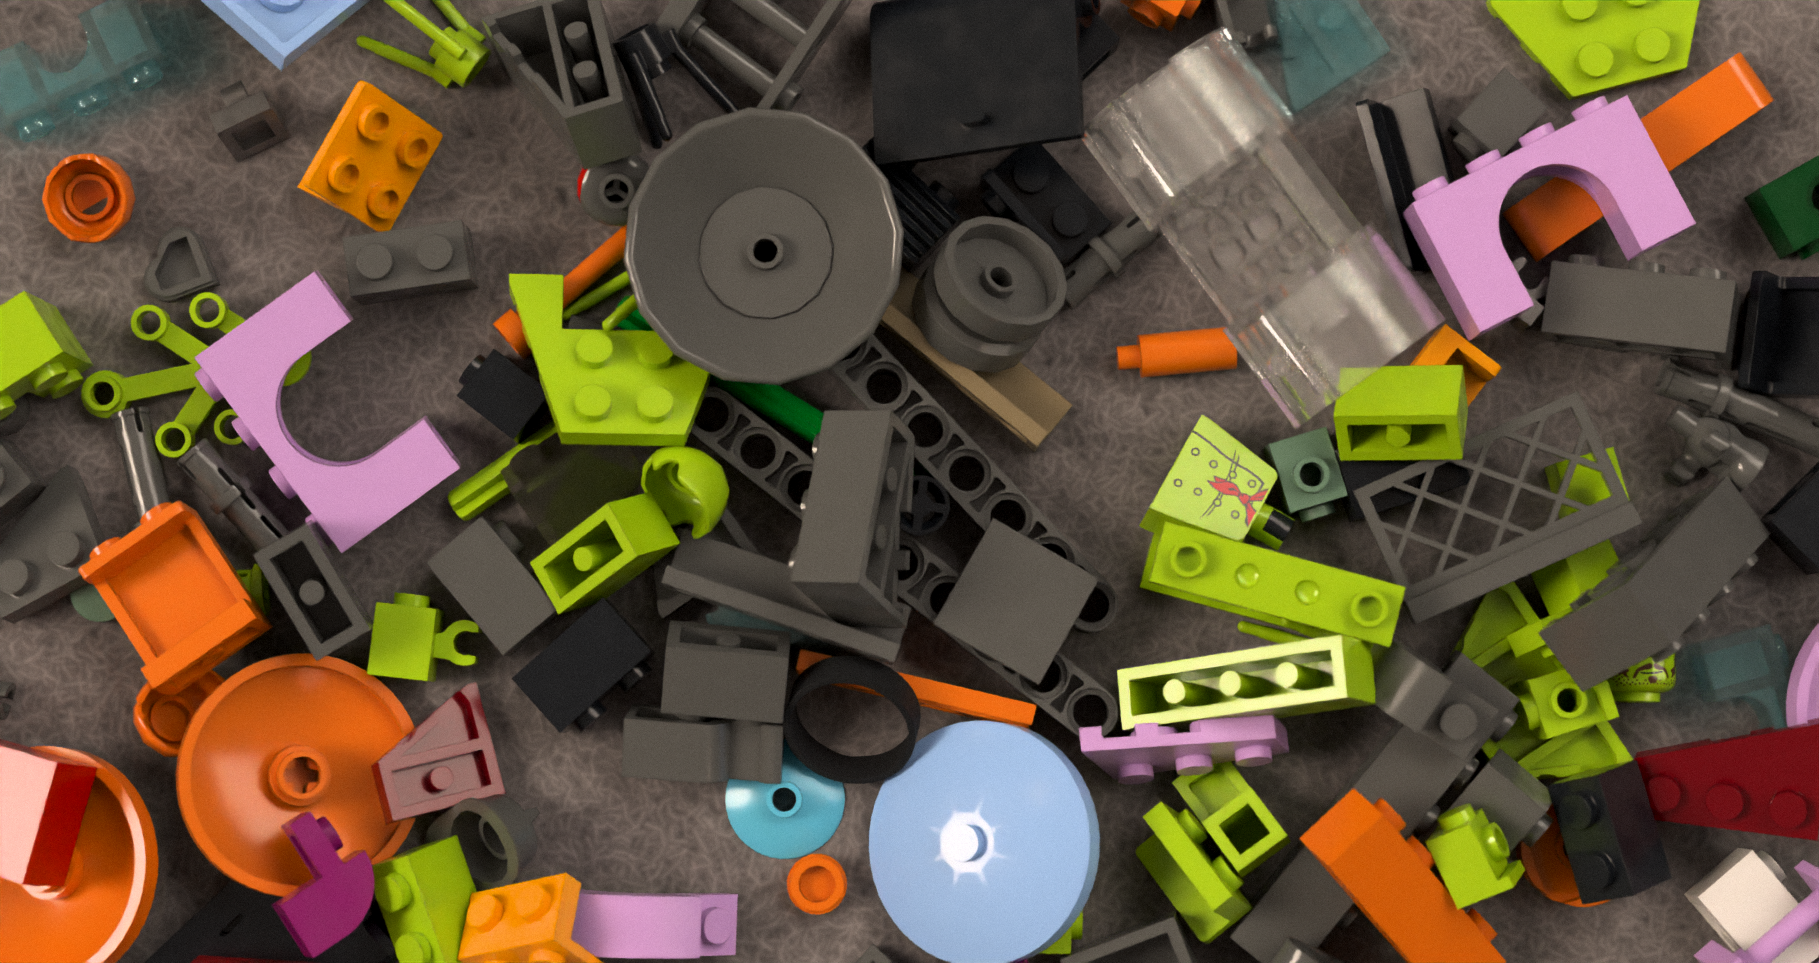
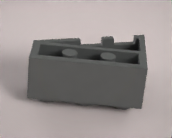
M537 0L481 17L498 61L506 75L584 170L643 152L621 62L612 44L615 41V37L601 0Z
M891 410L824 411L821 431L815 436L813 441L812 455L814 466L810 486L804 492L801 501L803 521L798 545L793 548L790 556V582L836 623L848 627L907 628L908 609L897 608L898 570H909L910 551L899 550L900 513L912 512L915 435Z

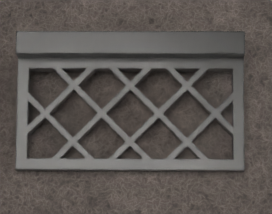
M1578 390L1464 442L1463 455L1481 447L1475 464L1464 459L1421 460L1353 491L1394 583L1406 587L1402 603L1412 624L1425 621L1643 524L1633 501H1629ZM1568 408L1571 409L1580 429V434L1572 453L1539 442L1547 418ZM1537 422L1532 438L1515 433ZM1505 437L1528 446L1516 479L1482 467L1492 442ZM1585 442L1595 462L1580 457ZM1536 449L1569 461L1557 494L1524 482ZM1449 462L1472 471L1460 504L1426 492L1436 467ZM1578 464L1600 472L1611 496L1590 506L1566 498L1565 494L1576 465ZM1425 473L1419 489L1402 483ZM1479 474L1513 486L1501 519L1467 507ZM1391 487L1415 495L1416 499L1405 528L1402 529L1381 521L1370 497ZM1520 489L1554 501L1545 526L1531 531L1508 522ZM1423 499L1457 511L1445 544L1411 532ZM1561 505L1578 510L1556 520ZM1464 514L1498 526L1488 551L1474 556L1452 547ZM1505 529L1522 535L1500 545ZM1385 530L1401 536L1396 552ZM1408 539L1442 551L1434 574L1412 585L1409 584L1400 564ZM1449 554L1466 560L1443 570Z

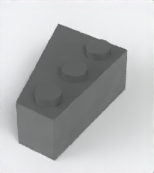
M1582 254L1569 255L1568 263L1552 261L1541 329L1547 341L1624 353V350L1661 354V360L1672 358L1677 362L1680 361V356L1715 360V369L1732 371L1742 299L1737 282L1726 280L1727 273L1725 271L1694 267L1690 268L1689 276L1665 273L1666 266L1648 261H1630L1628 269L1604 267V259Z

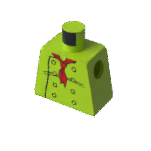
M1201 415L1139 526L1161 536L1163 525L1166 521L1243 542L1248 534L1277 551L1289 533L1295 519L1265 503L1269 492L1278 478L1275 469L1210 418Z

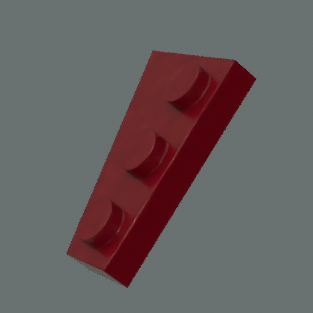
M1819 718L1808 720L1806 724L1779 729L1768 727L1752 730L1747 735L1715 741L1704 739L1640 751L1635 755L1634 760L1638 762L1655 820L1818 841Z

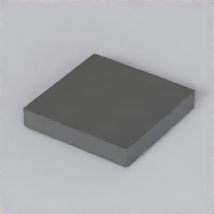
M993 518L933 625L1039 685L1099 578Z

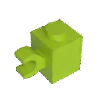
M394 592L393 604L376 602L367 674L435 682L438 658L449 660L461 666L478 664V656L464 655L459 652L457 639L464 632L482 633V630L474 621L459 620L452 623L442 632L444 611L429 608L430 596Z

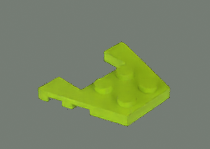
M509 273L510 296L513 305L517 308L522 323V331L528 348L531 349L539 372V380L562 444L685 446L709 386L710 373L674 355L655 331L563 329L564 275Z

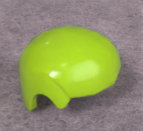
M665 446L657 449L643 465L641 486L645 493H653L671 527L684 523L692 524L694 528L691 534L694 539H700L712 531L725 512L730 491L726 475L719 463L707 453L693 447Z

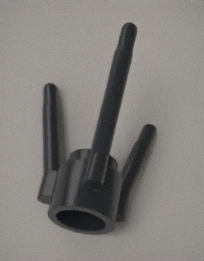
M652 21L624 34L612 43L627 73L643 124L653 148L660 149L663 146V141L668 142L672 139V132L666 120V115L652 83V79L672 68L668 60L671 54L724 112L729 114L740 110L682 46L673 28L661 34L655 21Z

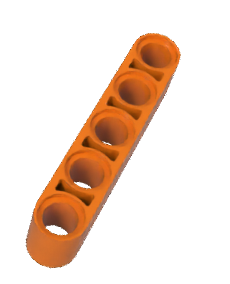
M1739 52L1640 120L1668 172H1670L1750 116L1774 101V98L1742 53ZM1554 177L1502 213L1535 262H1538L1603 217L1595 200L1584 189L1571 181L1559 177Z

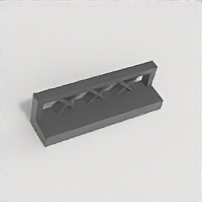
M683 529L679 540L681 544L677 546L671 566L667 565L661 581L664 588L889 665H893L905 628L848 627L836 623L790 582L791 573L788 564L705 536L700 539H694L691 531ZM897 602V608L908 609V610H907V622H908V619H909V616H910L912 607Z

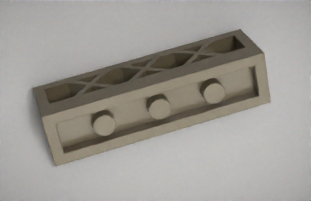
M901 266L899 287L886 309L879 326L1035 452L1073 405L1021 362L1015 367L993 373L972 371L945 358L928 343L916 324L912 300L919 279Z

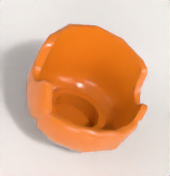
M95 153L76 154L62 159L46 177L42 195V202L49 222L71 241L83 243L103 242L114 237L131 220L136 200L131 178L122 166L106 156ZM108 197L107 204L101 212L97 214L82 212Z
M210 670L173 697L154 690L150 683L147 682L137 694V702L133 707V723L143 743L164 757H178L182 738L194 713L204 699L225 679L214 670Z

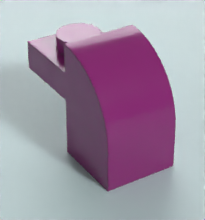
M303 812L281 827L314 878L272 904L302 954L305 957L314 958L345 938L362 922L373 899L374 872L365 850H355L341 859L336 851L343 847V843L329 820L325 816L316 820L311 812Z

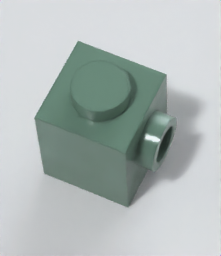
M1327 427L1276 441L1263 448L1267 464L1275 469L1278 474L1274 487L1284 514L1291 515L1298 512L1301 523L1336 513L1333 502L1348 496Z

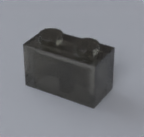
M556 432L538 445H529L521 449L512 457L509 465L500 470L514 498L548 544L552 546L606 503L620 500L640 487L643 466L629 445L562 444L558 432Z

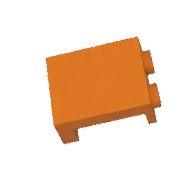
M180 500L174 503L164 502L147 511L141 517V525L123 538L114 537L99 544L91 551L89 555L91 560L78 569L84 581L96 587L146 664L141 668V671L151 687L171 697L273 627L198 512Z

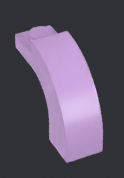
M580 889L571 940L595 957L700 958V956L735 955L738 894L625 893Z

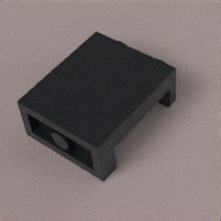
M1753 271L1750 289L1744 301L1746 325L1743 347L1740 349L1737 357L1739 387L1766 397L1819 399V277H1782L1768 271Z

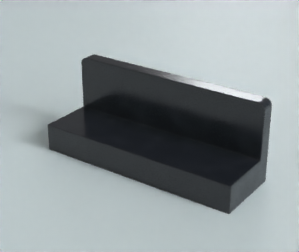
M1420 88L1381 102L1370 99L1357 102V112L1401 271L1404 275L1411 276L1433 273L1402 215L1410 204L1416 201L1412 192L1441 176H1445L1448 184L1455 181L1430 90Z

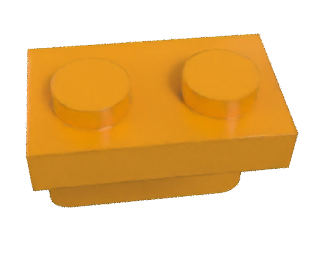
M568 873L471 893L457 958L462 963H604L571 940L581 883Z

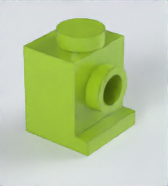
M1563 667L1517 682L1521 695L1516 696L1520 699L1516 704V709L1523 727L1526 731L1533 730L1536 740L1549 739L1620 717L1608 680L1582 692ZM1563 689L1571 691L1575 707L1570 712L1563 711L1557 703V697Z
M1468 803L1451 809L1437 818L1439 826H1437L1425 843L1457 909L1515 887L1525 869L1520 859L1508 863L1506 858L1509 857V846L1505 835L1497 823L1492 822L1489 824L1482 808L1474 811L1472 805Z

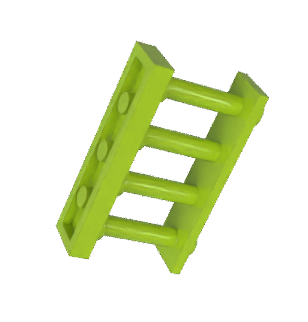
M1165 521L1161 536L1155 533L1152 535L1138 588L1286 629L1290 628L1282 625L1281 618L1371 644L1390 647L1406 587Z

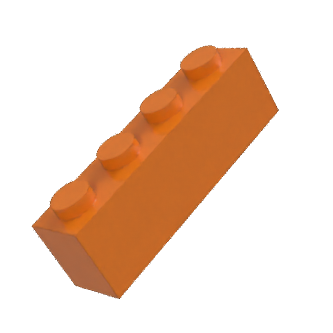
M1353 788L1299 838L1406 963L1507 962L1491 944V941L1498 935L1496 931L1475 909L1471 908L1467 913L1462 908L1457 909L1441 874L1436 877L1430 870L1436 865L1431 853L1413 835L1407 840L1401 836L1399 832L1406 826V823L1382 798L1371 804Z

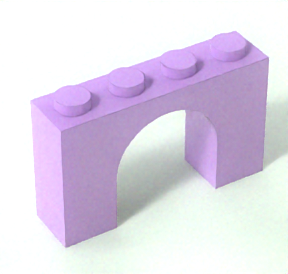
M1627 95L1608 104L1605 96H1600L1574 110L1571 113L1575 119L1574 122L1556 131L1551 122L1546 123L1518 139L1522 148L1504 157L1501 156L1498 149H1495L1468 163L1465 166L1469 173L1468 175L1448 184L1445 176H1441L1412 192L1416 201L1411 203L1402 215L1468 341L1522 315L1534 306L1502 244L1499 232V213L1502 202L1508 190L1518 182L1532 177L1552 176L1566 179L1580 186L1597 203L1627 261L1681 235L1696 224Z
M317 270L194 358L202 367L195 372V376L215 402L224 397L239 417L231 422L236 432L252 451L260 446L275 464L268 472L279 489L288 499L298 495L312 513L305 518L306 523L312 520L327 546L334 542L340 552L343 553L460 469L461 463L426 415L377 451L364 458L352 461H331L317 457L305 450L292 437L285 425L281 411V392L287 374L304 354L354 319Z

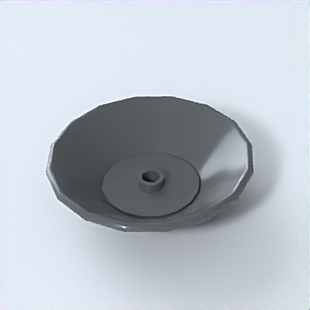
M749 107L697 123L654 158L629 205L623 261L639 313L674 355L722 380L781 385L832 369L874 334L899 287L904 229L887 177L853 137L805 112ZM762 243L773 244L777 248L776 257L767 263L758 261L754 256L757 246Z

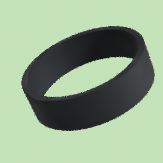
M858 656L831 657L809 666L795 681L784 714V735L794 755L801 763L815 773L843 783H873L892 776L910 759L920 725V705L909 683L890 667L875 660ZM838 683L860 685L872 689L889 699L903 715L909 734L898 746L887 752L871 756H845L822 745L807 732L799 719L796 704L808 692L821 686Z

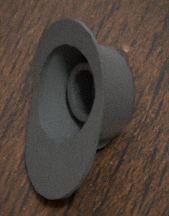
M495 794L482 799L470 797L461 800L433 821L426 831L424 844L457 835L477 892L511 885L537 852L538 841L532 822L540 812L537 807L523 810L516 801L502 794Z

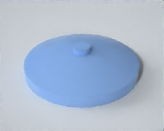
M966 721L945 726L928 734L915 743L913 753L908 762L898 772L885 779L875 801L869 830V857L878 895L889 916L905 936L927 953L950 963H1015L1044 951L1060 939L1080 915L1093 888L1098 869L1100 854L1098 819L1089 789L1081 774L1069 758L1052 742L1021 726L995 721Z

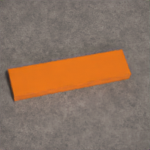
M800 649L796 673L799 676L809 666L833 656ZM897 672L909 683L917 696L920 706L982 721L1010 723L1027 729L1032 726L1037 706L1035 704ZM846 683L830 684L884 697L880 693L860 685Z

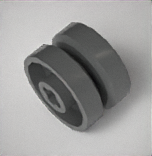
M980 216L963 221L948 236L938 251L936 259L927 267L917 282L912 306L919 329L928 343L945 358L972 371L997 373L1015 367L1030 351L1041 336V332L1051 323L1062 308L1067 283L1062 264L1050 246L1033 231L1006 218Z

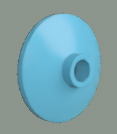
M784 739L781 783L765 784L759 781L729 779L726 787L725 804L732 828L748 847L771 858L792 859L816 851L832 837L842 819L845 806V792L843 782L825 778L801 763L791 751L786 739ZM779 788H789L796 796L795 806L789 811H781L773 803V795Z

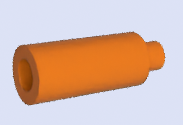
M1229 326L1137 335V345L1116 346L1118 370L1139 368L1140 376L1144 378L1237 369V345L1234 328Z

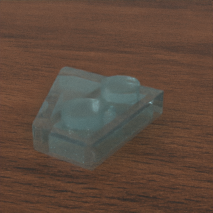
M1274 0L1288 109L1293 116L1385 57L1391 50L1357 0Z

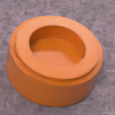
M821 853L806 855L799 859L789 872L787 878L789 897L796 907L806 913L815 915L828 913L834 910L844 899L847 890L846 873L841 864L829 855Z

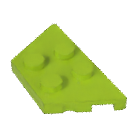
M1487 0L1486 5L1494 18L1498 17L1521 42V48L1535 63H1539L1549 73L1550 80L1567 99L1573 100L1682 72L1686 69L1700 0Z
M1514 581L1484 594L1452 651L1453 653L1456 649L1463 653L1515 696L1521 695L1517 682L1563 668L1555 655L1544 659L1539 649L1516 658L1506 636L1540 619ZM1563 689L1557 697V703L1563 711L1570 712L1575 707L1571 691ZM1515 706L1512 710L1518 714ZM1518 715L1513 726L1498 742L1495 743L1489 738L1479 749L1487 763L1499 749H1502L1537 780L1570 777L1586 770L1634 760L1608 721L1599 722L1549 739L1536 740L1534 731H1526Z

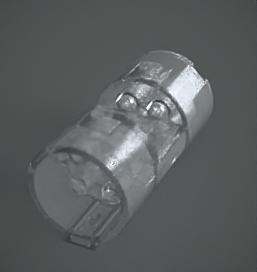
M1222 27L1192 43L1168 60L1170 64L1158 70L1141 85L1136 83L1122 96L1111 101L1084 126L1085 138L1081 139L1147 229L1152 231L1153 234L1162 231L1230 323L1223 329V332L1294 428L1297 429L1446 319L1374 222L1362 227L1294 134L1300 127L1298 120L1237 38L1233 36L1228 27Z

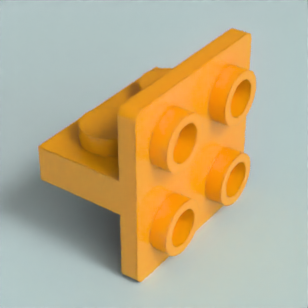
M360 80L355 85L299 183L298 188L312 197L348 213L376 232L389 231L441 142L442 133L372 84Z

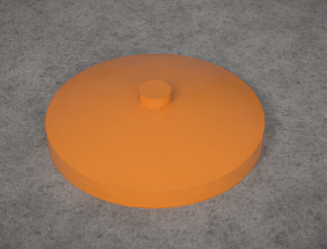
M300 653L275 656L247 666L228 677L204 699L190 720L182 738L176 766V791L182 818L188 832L199 850L223 874L247 888L278 897L286 896L314 878L281 827L300 813L311 812L316 820L322 816L329 820L343 843V847L336 851L341 859L355 850H365L372 865L391 858L406 839L416 817L385 824L371 765L415 728L402 703L388 687L373 675L367 674V671L347 661L330 656H325L316 661L312 654Z
M55 746L30 747L95 766L97 771L64 886L24 885L0 878V963H116L138 937L146 922L156 892L159 858L157 839L150 813L134 785L115 766L104 759L78 749Z

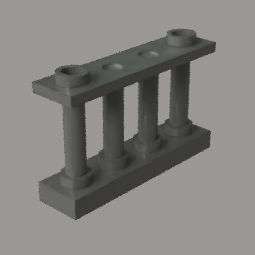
M670 0L657 20L656 25L661 34L673 28L682 46L687 49L694 46L764 97L756 108L791 111L804 90L797 83L852 0H827L810 27L772 0H731L796 47L778 76H775L706 26L708 20L702 15L712 0Z

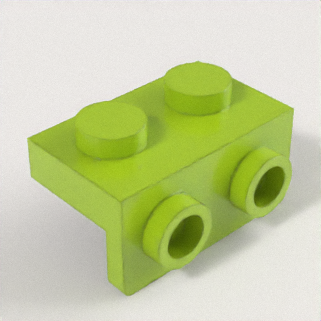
M1161 801L1142 816L1154 831V834L1137 847L1136 855L1198 939L1205 944H1209L1253 908L1239 890L1245 883L1224 856L1220 855L1218 858H1215L1203 843L1209 835L1188 809L1185 808L1182 812L1178 813Z

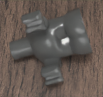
M1677 405L1665 421L1667 426L1685 437L1684 448L1680 458L1674 459L1670 471L1664 473V477L1678 487L1684 486L1693 479L1696 471L1703 466L1711 474L1717 476L1718 481L1728 476L1737 490L1741 492L1755 479L1767 459L1769 453L1768 446L1758 440L1743 436L1729 422L1712 417L1698 418L1681 405Z

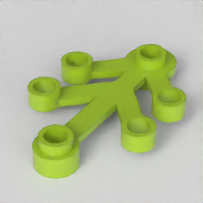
M211 292L198 294L191 301L189 307L190 317L195 324L206 329L218 328L225 334H228L246 321L229 309L228 303L224 298ZM208 300L216 301L219 306V314L211 322H205L200 315L202 304ZM143 305L132 314L130 323L133 333L142 340L159 342L191 364L126 378L117 372L108 370L98 371L91 374L85 380L81 389V399L84 407L92 415L111 419L110 416L112 414L129 409L132 401L195 388L174 422L163 424L155 436L156 446L163 455L181 458L195 446L196 433L217 403L209 396L195 376V372L202 367L194 357L209 346L171 322L168 313L164 309L154 305ZM155 312L160 318V327L155 333L148 335L142 329V320L146 314ZM311 350L293 365L285 378L283 386L294 385L306 376L312 362ZM103 383H109L114 390V397L107 405L99 404L95 397L96 389ZM228 409L217 416L214 422V432L217 438L225 444L242 445L245 442L240 436L232 439L225 433L224 425L226 421L233 416H238L233 409ZM178 428L184 433L185 443L180 450L172 451L166 444V437L171 430Z

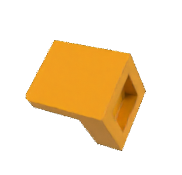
M1446 324L1435 331L1409 365H1463L1468 406L1484 385L1495 378L1502 369L1498 363Z

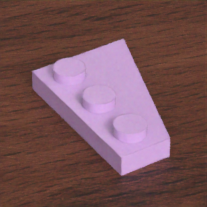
M1274 715L1201 719L1192 722L1189 725L1190 732L1178 733V729L1174 727L1158 726V722L1135 724L1134 731L1128 737L1104 738L1101 726L1079 728L1081 752L1113 779L1118 778V782L1121 784L1147 783L1154 779V773L1176 770L1177 774L1184 776L1206 774L1213 770V764L1236 761V765L1242 767L1261 766L1272 762V755L1289 753L1287 729Z

